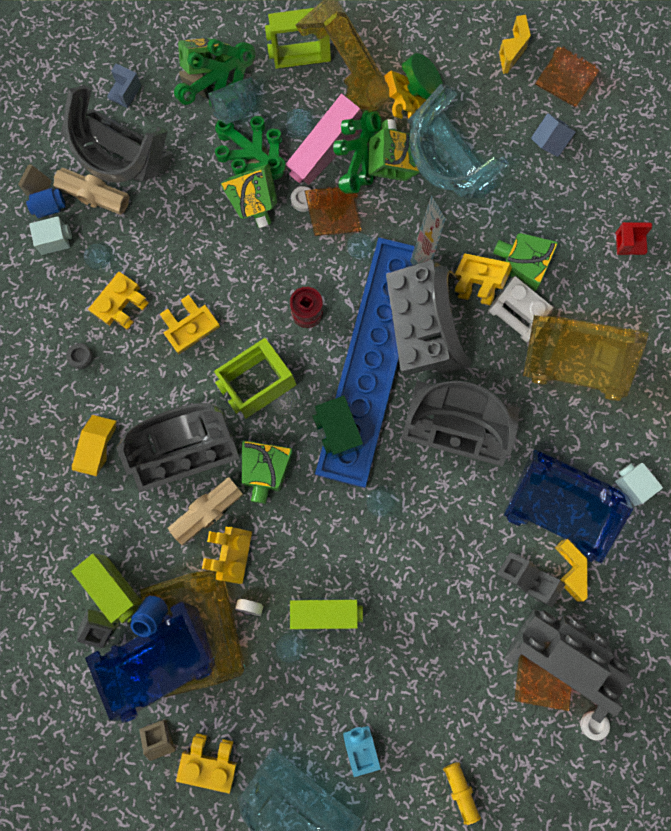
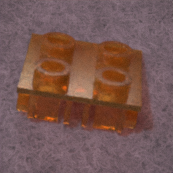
M558 46L535 85L576 107L600 70L596 68V64L593 65L586 60L583 61L584 57L579 59L577 58V53L573 56L572 52L565 49L566 47L560 48Z
M339 187L316 188L304 191L315 236L361 232L354 198L358 197V193L346 194Z
M521 654L518 660L514 701L570 711L572 687Z

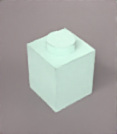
M59 217L29 224L34 247L41 255L70 248L68 239H72L71 230L68 224L64 225Z
M632 463L627 465L619 472L621 477L615 481L634 506L643 504L663 488L643 463L633 466Z

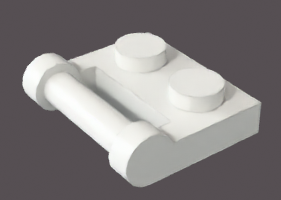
M514 276L492 303L488 312L493 316L497 315L521 335V339L528 342L535 335L536 330L553 307ZM505 303L530 324L528 326L524 325L502 307Z

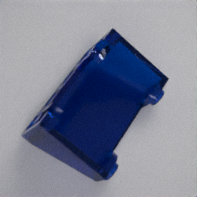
M533 450L504 510V516L514 525L521 526V524H528L530 521L558 536L568 539L576 544L577 549L587 558V561L593 562L595 560L602 564L632 513L633 507L629 496L620 489L544 452Z
M182 601L170 608L173 616H164L165 621L160 624L155 633L148 637L138 636L122 646L114 645L111 647V651L104 654V656H101L100 651H96L85 658L109 721L121 720L122 723H127L138 717V711L193 679L201 680L212 674L211 669L215 666V661L203 620L197 607Z

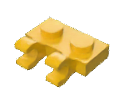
M392 70L384 75L387 92L391 98L395 99L392 107L394 117L402 119V109L408 112V120L414 124L418 123V114L424 118L428 116L427 109L425 108V105L428 104L427 100L420 95L414 97L409 92L408 84L410 82L407 76Z
M464 253L455 273L459 280L455 287V292L459 293L458 298L468 300L472 292V284L476 283L482 285L477 295L479 298H482L481 304L491 305L495 295V288L503 289L512 269L511 264Z
M118 272L88 310L110 326L113 321H116L128 330L134 322L122 310L129 301L141 310H144L149 302L145 300L146 298L137 292L140 289L137 283L121 272Z
M189 295L181 299V302L190 315L180 322L176 321L169 309L160 313V316L169 327L163 333L178 355L220 327L206 305L198 308Z
M225 527L224 533L209 531L207 542L220 544L222 548L219 560L204 558L202 569L217 571L215 580L243 584L252 532L233 527Z
M196 733L193 736L191 752L184 751L182 753L176 782L230 794L237 766L236 762L229 761L233 741L222 739L218 750V758L203 755L207 735Z

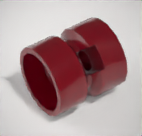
M301 287L292 293L290 309L294 322L303 328H312L321 322L323 317V300L316 289Z

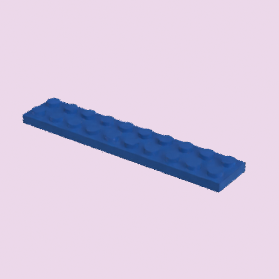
M378 237L336 398L345 396L362 439L363 448L333 459L332 454H326L322 446L315 476L361 488L366 487L399 358L386 274L413 266L410 260L415 246Z

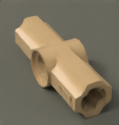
M61 168L57 170L54 176L53 186L55 189L59 188L60 191L75 196L86 205L91 204L90 206L93 208L100 206L121 215L128 206L130 197L127 193L107 186L105 182L93 175L85 177Z
M228 477L208 495L204 494L196 499L189 506V510L171 524L168 530L183 546L202 529H207L213 525V520H219L223 515L222 512L233 505L244 494Z

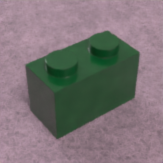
M345 396L315 406L316 414L312 415L317 430L322 429L325 438L321 439L326 454L331 453L333 459L363 448L362 439Z

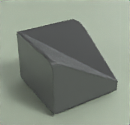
M88 609L79 625L77 642L103 648L113 630V623H110L103 613Z

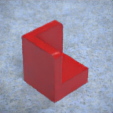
M623 222L616 231L617 255H645L647 253L646 235L652 229V223Z

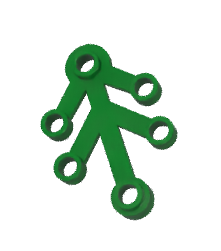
M216 38L211 39L207 44L208 51L215 56H220L221 54L231 56L225 62L203 57L197 52H191L187 58V62L194 69L206 68L212 71L191 85L184 82L179 83L174 89L176 100L184 105H189L195 100L197 93L216 81L213 95L209 98V105L216 111L222 110L225 106V100L222 97L229 72L234 68L233 81L228 85V92L235 98L241 97L244 93L242 80L246 67L251 66L256 57L254 47L247 42H241L234 47L223 44ZM218 43V49L213 51V46ZM247 52L246 58L243 59L244 53ZM195 57L199 58L197 64H193ZM238 86V91L234 93V88ZM190 92L189 96L184 99L185 93ZM219 99V104L215 106V101Z
M365 110L361 119H345L341 122V131L344 135L355 134L356 130L362 129L360 138L349 141L345 139L336 140L333 144V150L337 156L347 155L349 151L355 150L347 174H344L339 179V188L346 194L358 193L361 186L373 183V176L369 175L367 143L381 129L382 120L377 111ZM360 164H362V171H360L358 175V169L360 167Z
M254 116L250 120L253 131V143L235 130L231 120L221 118L217 121L215 130L218 138L222 141L232 140L242 148L241 150H229L227 146L221 145L215 149V155L219 162L225 163L233 160L231 167L235 175L266 164L270 165L273 180H277L284 175L286 164L284 159L279 157V144L282 142V137L278 129H270L266 134L270 144L268 156L262 151L263 131L266 128L263 117ZM244 159H256L260 163L246 164Z

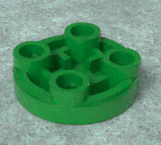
M414 53L402 63V69L410 82L408 90L414 97L420 95L431 102L442 94L443 83L441 76L434 64L421 53Z

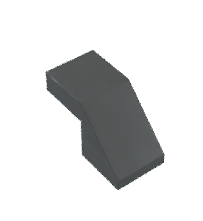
M512 552L509 553L497 575L532 598L550 607L554 605L565 586L561 580L539 570L532 562Z

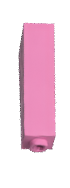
M341 93L286 163V166L291 170L289 175L299 184L303 180L309 185L337 156L333 150L334 142L343 139L347 141L353 140L362 131V129L356 130L355 134L344 135L341 131L342 120L361 119L363 114L361 109Z

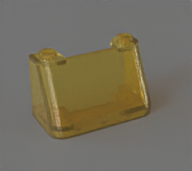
M323 0L299 21L296 27L302 36L313 33L317 39H322L327 34L329 35L351 71V74L343 80L347 85V93L344 96L360 109L377 110L388 99V84L339 0Z
M534 315L523 376L532 378L531 382L537 384H547V380H557L598 389L601 393L605 394L604 398L621 401L622 397L628 396L648 341L649 332L564 317Z
M207 570L190 573L140 589L142 602L148 596H156L161 598L168 607V613L161 623L171 665L162 670L159 679L164 698L217 685L239 677L244 672L243 654L225 581L215 580L217 571Z

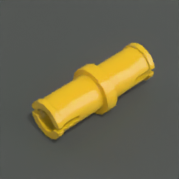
M460 762L444 767L443 770L453 791L451 797L458 804L464 824L470 825L479 821L481 816L471 795L473 790L471 786L467 785Z

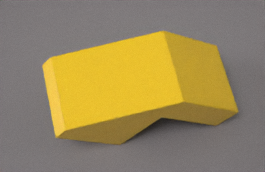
M526 15L516 16L513 26L514 38L502 40L499 56L503 74L511 70L527 48L531 35Z
M95 415L90 417L81 431L72 463L73 471L93 476L98 475L107 459V443L116 430L115 420Z
M568 539L562 540L554 548L573 568L560 580L565 584L564 588L577 602H584L587 599V558Z

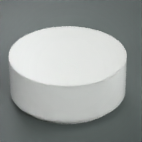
M306 186L297 187L291 194L292 206L300 212L309 211L315 204L314 192Z
M239 599L237 600L235 610L261 616L263 606L254 601Z
M594 711L585 713L580 722L584 735L592 740L604 739L610 731V723L605 716L602 722L598 723L591 717Z

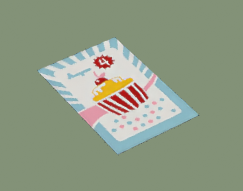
M432 195L410 260L413 265L433 260L445 222V217Z

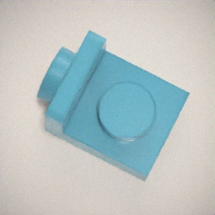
M369 726L353 728L343 733L354 777L381 770Z

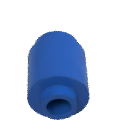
M49 188L30 194L29 200L26 201L30 214L36 215L38 219L61 212L62 208H66L64 197L59 188L55 190Z
M156 596L146 597L131 618L132 631L140 637H148L155 633L168 613L166 603Z

